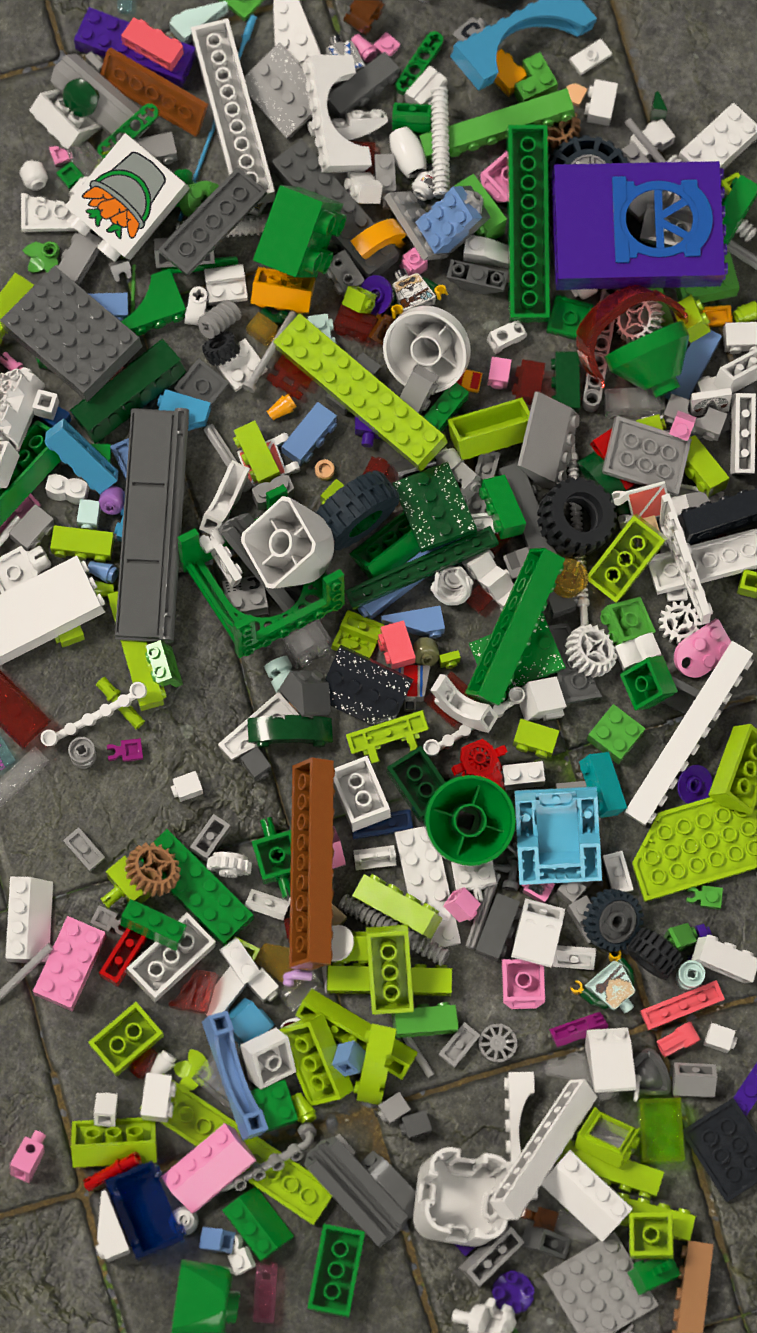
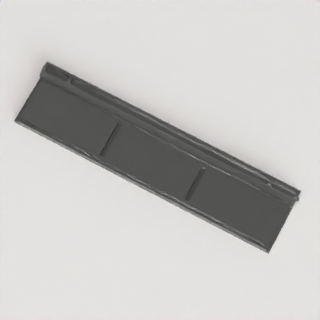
M176 408L175 411L131 410L115 640L157 642L161 640L164 643L174 642L179 573L177 537L181 535L190 411L186 408Z

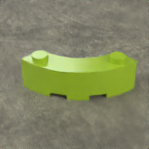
M372 1024L371 1030L366 1029L364 1042H367L368 1045L361 1079L356 1081L354 1093L357 1094L356 1101L375 1105L381 1104L389 1066L385 1065V1062L390 1063L396 1028Z

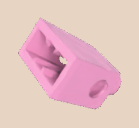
M35 1130L31 1139L28 1137L23 1139L10 1163V1175L30 1183L44 1154V1145L42 1143L46 1137L45 1134Z

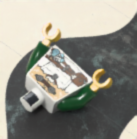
M402 268L395 272L398 281L393 283V298L389 308L393 319H395L397 314L401 315L408 309L417 306L434 305L436 296L438 300H441V294L448 295V292L444 285H437L426 277H421L418 273L408 276L405 268Z

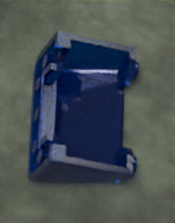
M153 1161L105 1180L137 1262L184 1241L183 1236L187 1235L183 1224H178L159 1179V1177L163 1176L159 1165H154Z

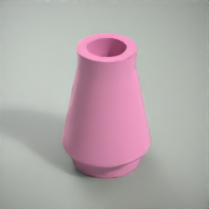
M360 34L352 38L351 41L354 43L363 61L370 62L377 56L376 47L365 40Z

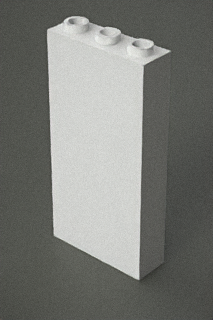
M75 556L0 594V665L105 613L103 608L105 602L101 594H96L94 590L97 588L93 577H88L87 572H89V568L85 561L81 562Z

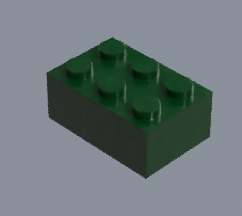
M419 746L387 766L386 773L418 821L421 822L424 820L425 809L430 797L445 781L422 746Z

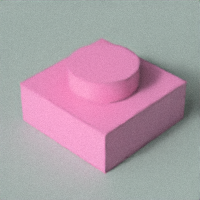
M387 32L373 44L378 53L386 52L389 57L400 48V43Z

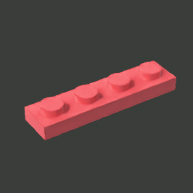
M716 980L643 1009L640 1013L649 1031L724 1001L725 998Z

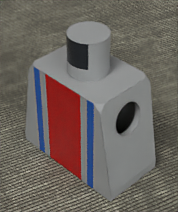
M408 665L393 669L414 679L404 701L405 712H415L416 702L424 701L430 666Z

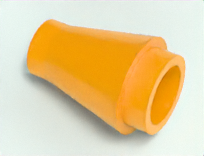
M289 394L286 396L282 395L267 410V413L274 421L281 416L293 412V409L297 406Z

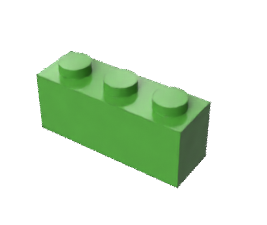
M448 1002L439 1003L433 1007H429V1004L417 1005V1008H414V1012L392 1013L393 1028H396L395 1038L455 1034L458 1030L456 1005H450Z

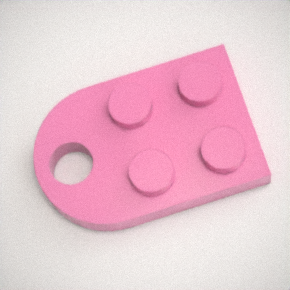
M715 618L677 645L674 652V663L678 671L683 675L693 678L701 677L717 666L731 643L719 619ZM685 657L690 659V665L687 668L682 667V660Z

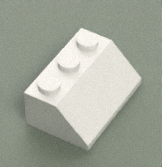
M58 89L40 93L29 110L35 119L41 122L48 132L54 135L67 150L81 146L101 128L89 116L78 117L74 115V112H69V108H66L64 104L63 94Z

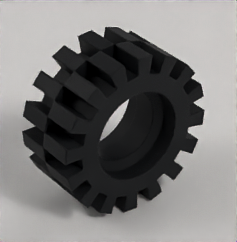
M229 331L225 333L220 332V335L215 336L213 339L208 338L209 341H205V345L202 346V351L208 363L212 366L215 364L220 366V363L224 365L226 361H232L231 358L235 359L237 357L236 354H239V350H241L232 332L229 333Z

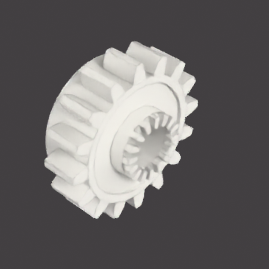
M215 852L213 857L211 856L207 859V869L211 872L219 873L222 877L227 878L228 876L230 878L231 876V878H237V875L247 876L251 874L252 862H249L248 857L245 855L231 852Z

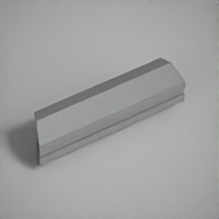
M77 54L65 55L54 66L51 83L62 94L66 84L76 78L89 82L99 92L100 97L97 107L89 117L108 134L111 135L140 109ZM140 114L139 117H140V118L145 122V124H146L147 121L145 120V118H146L148 115L142 117V115ZM132 121L131 129L133 131L139 130L141 127L140 121ZM119 133L116 141H119L124 133Z

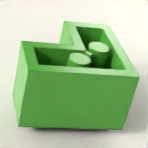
M540 52L523 60L522 67L527 73V78L516 83L514 88V95L519 103L557 92L558 83Z

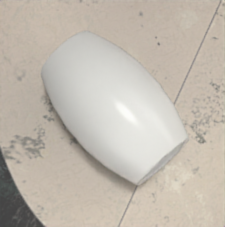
M402 127L393 131L390 134V148L392 154H394L395 163L407 178H415L419 173L426 172L427 163L424 149L413 131L408 127Z

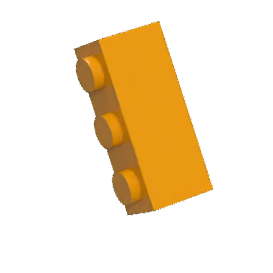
M258 267L253 281L251 304H255L258 307H275L277 310H293L300 314L309 313L316 278H296L275 269Z

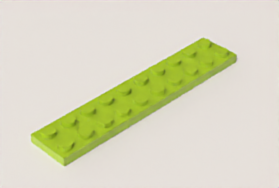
M176 1082L175 1097H171L170 1101L174 1105L172 1118L168 1117V1123L160 1122L195 1147L200 1145L224 1123L236 1128L239 1133L235 1121ZM257 1136L243 1140L257 1160L255 1163L262 1164L268 1160L270 1155L274 1153L281 1154L280 1151ZM290 1158L284 1161V1167L280 1171H274L273 1168L265 1171L264 1179L256 1181L254 1178L247 1180V1182L311 1225L315 1224L332 1198L329 1192L307 1169Z

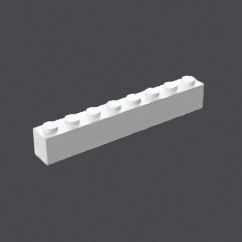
M585 1079L569 1080L490 1199L489 1203L502 1220H517L522 1215L523 1210L532 1200L534 1193L543 1183L545 1176L553 1168V1164L562 1154L564 1147L573 1137L574 1132L582 1123L587 1112L592 1108L597 1096Z

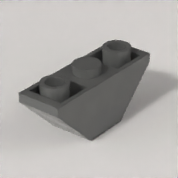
M451 259L447 279L466 291L490 294L504 292L508 272Z

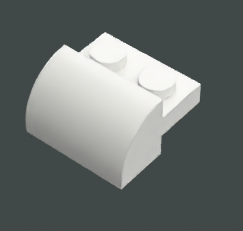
M243 264L204 269L209 305L220 304L224 300L232 302L248 301Z

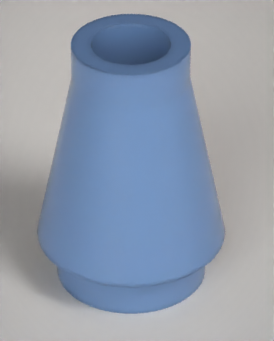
M91 561L88 565L89 573H92L106 583H114L117 579L119 569L114 564Z

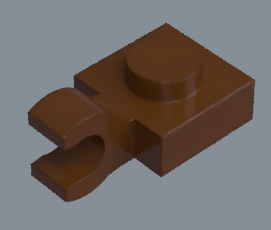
M538 1207L537 1212L524 1209L520 1218L534 1221L533 1227L544 1228L554 1232L559 1212Z

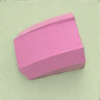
M506 151L480 174L482 186L496 202H507Z
M520 959L501 960L503 1003L511 1009H535L545 1002L544 966Z

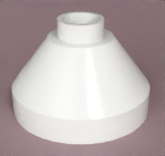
M417 306L403 312L390 325L383 342V354L386 365L401 384L405 386L412 371L420 365L439 376L436 383L439 386L435 393L446 390L455 384L465 372L470 360V341L462 324L447 311L433 306Z

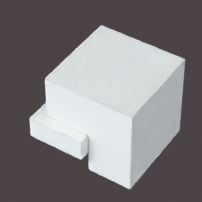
M557 677L530 681L522 687L525 692V698L519 705L524 720L531 722L540 720L543 717V720L546 721L564 716L563 709L567 706Z

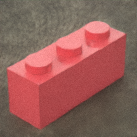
M133 17L121 35L123 45L171 72L184 54L183 45L179 40L167 37L163 31L153 29L147 22L141 19L138 20Z

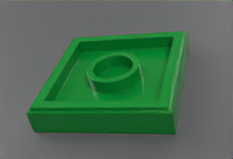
M556 295L546 333L584 342L594 305Z

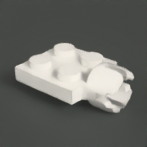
M213 529L210 532V539L205 535L199 538L200 546L206 554L211 552V555L233 588L240 583L243 572L237 563L234 564L230 559L232 554L227 546H222L225 540L219 530Z
M20 546L0 557L1 594L38 576L40 572L51 566V562L41 546L30 551H25Z

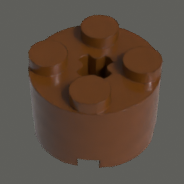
M354 0L349 7L351 8L349 11L351 13L350 15L348 13L345 14L343 22L367 36L373 27L374 20L378 21L381 17L385 4L382 0Z

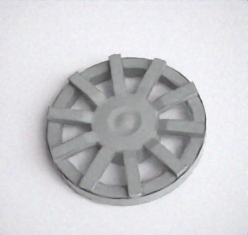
M492 1024L486 1027L480 1034L479 1050L491 1062H505L516 1052L517 1037L508 1026ZM499 1027L498 1035L495 1034L493 1028ZM502 1028H503V1029H506V1030L508 1031V1032H507L505 1035H503V1036L501 1035V1033H502ZM488 1030H490L491 1033H492V1035H493V1037H490V1036L486 1035L485 1033H486ZM511 1034L513 1039L506 1040L505 1038ZM483 1037L490 1040V1042L482 1043ZM514 1043L513 1049L506 1046V1044ZM482 1046H490V1049L484 1052ZM504 1049L509 1050L511 1053L506 1056ZM492 1050L495 1051L494 1058L488 1056ZM498 1052H501L502 1059H497Z

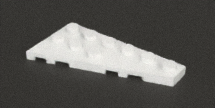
M273 0L275 46L281 43L303 68V62L310 55H321V50L308 23L301 1Z
M670 494L662 495L659 527L662 534L668 538L666 543L702 625L710 623V617L713 614L710 603H707L705 591L696 572L691 557L692 550L690 544L686 543L684 531L680 526Z

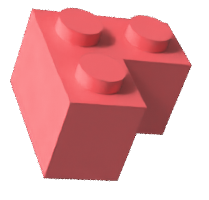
M404 620L382 626L380 634H378V646L381 652L384 651L386 664H390L391 669L415 664L416 657Z

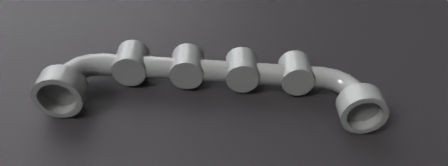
M306 1122L298 1128V1133L301 1139L304 1140L298 1145L291 1144L285 1152L281 1154L274 1153L262 1164L255 1163L251 1165L250 1170L240 1174L221 1191H227L234 1187L236 1190L241 1191L246 1188L247 1180L254 1178L256 1181L264 1179L266 1170L273 1168L274 1171H280L283 1169L284 1161L291 1158L293 1161L302 1159V1152L313 1144L314 1137L316 1136V1129L313 1124Z

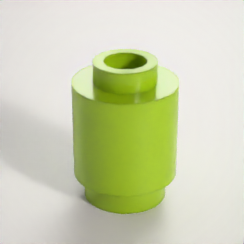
M756 301L737 307V310L733 311L736 323L757 321Z

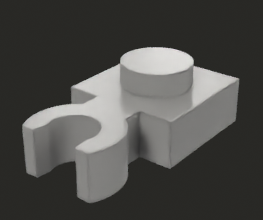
M100 903L90 923L108 932L111 927L120 935H123L125 930L119 927L121 918L116 917L118 911L111 908L108 909Z

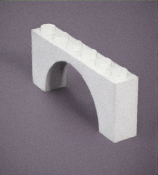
M310 55L303 62V72L306 76V90L309 93V108L312 111V126L315 129V144L318 147V161L322 173L364 172L372 166L369 147L359 146L345 139L333 126L327 110V97L332 85L340 81L349 80L356 74L353 55Z

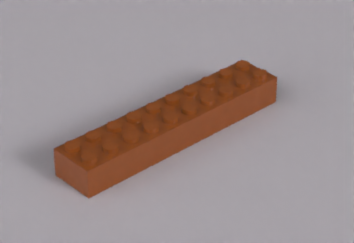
M312 757L292 766L289 968L314 970L330 965L333 958L331 940L333 938L332 898L334 895L332 889V878L334 876L332 868V858L334 856L333 817L335 814L333 808V797L335 795L333 778L335 776L334 760Z

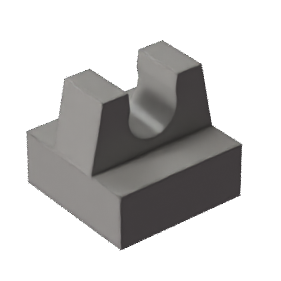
M127 258L108 264L116 282L120 281L119 274L121 272L126 273L127 279L131 278V266Z

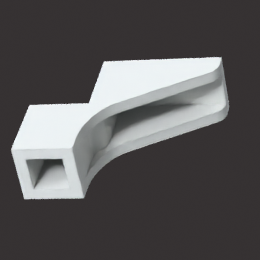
M233 460L231 461L211 505L204 513L200 530L210 534L211 530L218 529L228 520L231 510L240 500L250 468Z

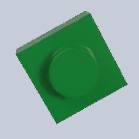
M72 161L56 172L58 178L68 190L80 178L84 177Z

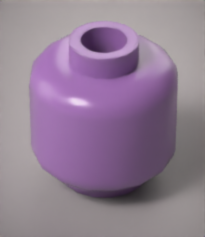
M111 485L100 495V509L109 515L120 513L125 503V492L122 488Z

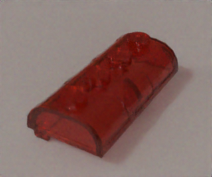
M0 670V728L23 749L51 720Z

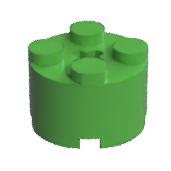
M210 181L189 184L190 189L179 201L182 213L189 218L219 187L218 184Z

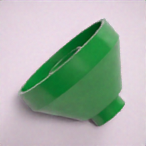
M679 321L632 341L609 353L604 358L610 372L645 391L651 389L654 397L657 398L680 387L676 377L682 373L690 335L684 322Z
M475 775L459 776L439 786L430 797L424 815L426 835L436 852L450 862L467 866L481 865L497 858L509 845L516 823L514 807L507 793L492 780ZM460 811L474 815L470 830L456 825Z

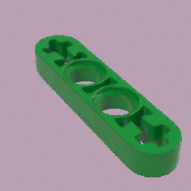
M432 31L425 37L397 79L396 90L400 95L405 96L407 90L430 66L442 48L443 36L439 32ZM435 38H437V39H438V43L435 42V43L433 44V46H432V49H431V48H430L431 40H434ZM427 52L430 58L423 60L419 57V54ZM417 67L420 72L417 75H413L409 72V69ZM407 78H409L408 87L402 89L401 84L404 85Z
M151 103L141 107L98 146L97 152L99 157L104 159L107 154L103 155V148L111 147L113 145L110 143L111 140L116 145V137L119 133H126L132 139H136L158 119L160 115L158 107ZM148 108L151 110L154 108V116H147L145 118L147 123L145 124V122L139 117V115L141 114L142 117H144L148 113ZM134 120H139L141 123V127L137 131L131 129V123Z

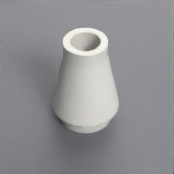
M163 1050L161 1053H158L149 1073L166 1074L175 1066L174 1062L177 1059L169 1052Z

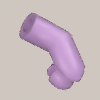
M296 969L286 972L282 977L284 978L283 984L285 986H293L294 980L311 981L312 971Z

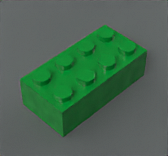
M323 1224L307 1310L349 1318L364 1240V1231Z

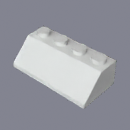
M10 877L6 942L7 962L28 963L43 947L50 943L53 899L52 881L32 877ZM49 954L40 963H46Z
M571 1151L562 1158L541 1184L601 1242L632 1210L621 1197Z

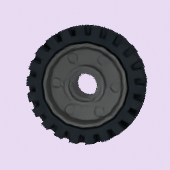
M605 889L603 892H598L596 894L597 897L593 896L590 899L593 903H588L586 906L589 911H584L583 914L587 917V919H583V924L586 925L583 927L584 932L587 933L586 937L590 939L591 943L602 949L615 952L620 951V949L625 950L627 949L626 945L628 946L636 936V933L640 931L639 925L644 923L640 919L644 917L643 912L640 911L642 906L638 904L639 901L634 896L621 890Z

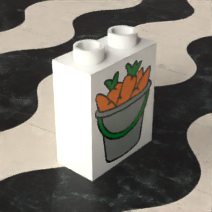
M125 133L65 205L73 213L67 222L83 236H86L91 229L103 238L97 248L114 262L120 255L131 260L190 187Z

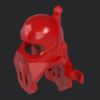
M480 739L461 748V763L454 765L451 770L454 776L461 773V776L475 775L485 777L498 784L505 791L501 773L502 767L498 757L506 755L508 751L505 745L494 749L487 741Z

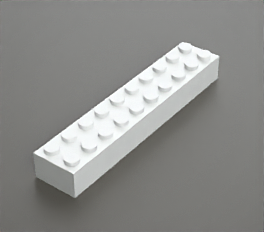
M227 18L191 27L196 54L228 174L230 175L239 167L258 184L259 177L266 179L269 189L264 188L267 191V195L259 203L273 202L275 200V191L229 20Z

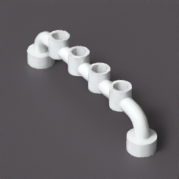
M135 682L130 686L129 694H122L116 701L110 704H103L94 713L84 714L82 719L75 723L66 724L64 729L58 732L45 730L41 734L42 743L46 746H54L58 740L68 735H76L79 729L86 725H95L96 720L101 717L112 716L114 710L120 707H129L133 700L146 696V685L141 682Z
M513 687L509 691L508 700L502 704L500 703L499 706L494 705L493 710L498 715V718L502 717L505 710L514 704L523 702L525 692L521 687ZM463 724L458 731L451 735H445L440 742L434 739L427 740L424 743L423 749L429 757H434L442 749L452 748L454 742L460 738H468L471 731L475 729Z

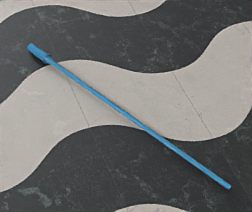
M254 15L249 16L244 33L241 36L242 44L238 52L239 61L245 44L251 39L250 36L257 19ZM213 121L211 130L209 132L207 141L205 143L203 152L197 165L194 177L192 179L194 180V183L197 180L208 146L216 127L215 121ZM182 211L180 212L178 221H182V218L184 216Z

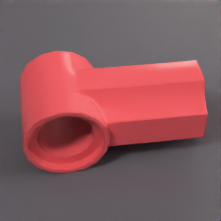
M690 1021L656 1043L661 1054L667 1057L682 1048L692 1046L701 1039Z

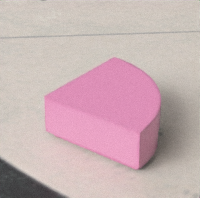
M57 146L49 147L55 167L74 161L69 151Z

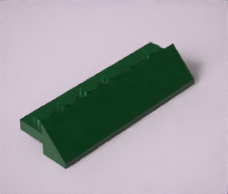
M161 339L114 375L88 402L83 399L71 408L70 412L84 429L90 440L96 444L129 419L132 409L143 408L165 391V389L182 378L187 371L182 365L179 356L164 339Z

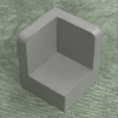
M529 546L503 556L511 579L518 577L530 550Z

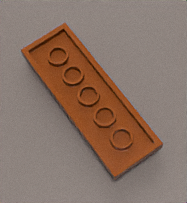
M110 47L107 50L100 75L123 95L140 105L154 104L160 111L159 116L195 137L200 133L208 103Z

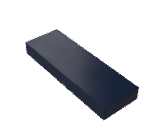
M410 809L390 812V818L357 831H352L353 840L413 829Z

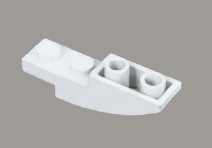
M379 109L371 110V112L354 110L352 113H346V120L336 118L331 122L345 139L352 140L380 128L388 122V117L384 111ZM308 122L310 134L316 136L312 122Z

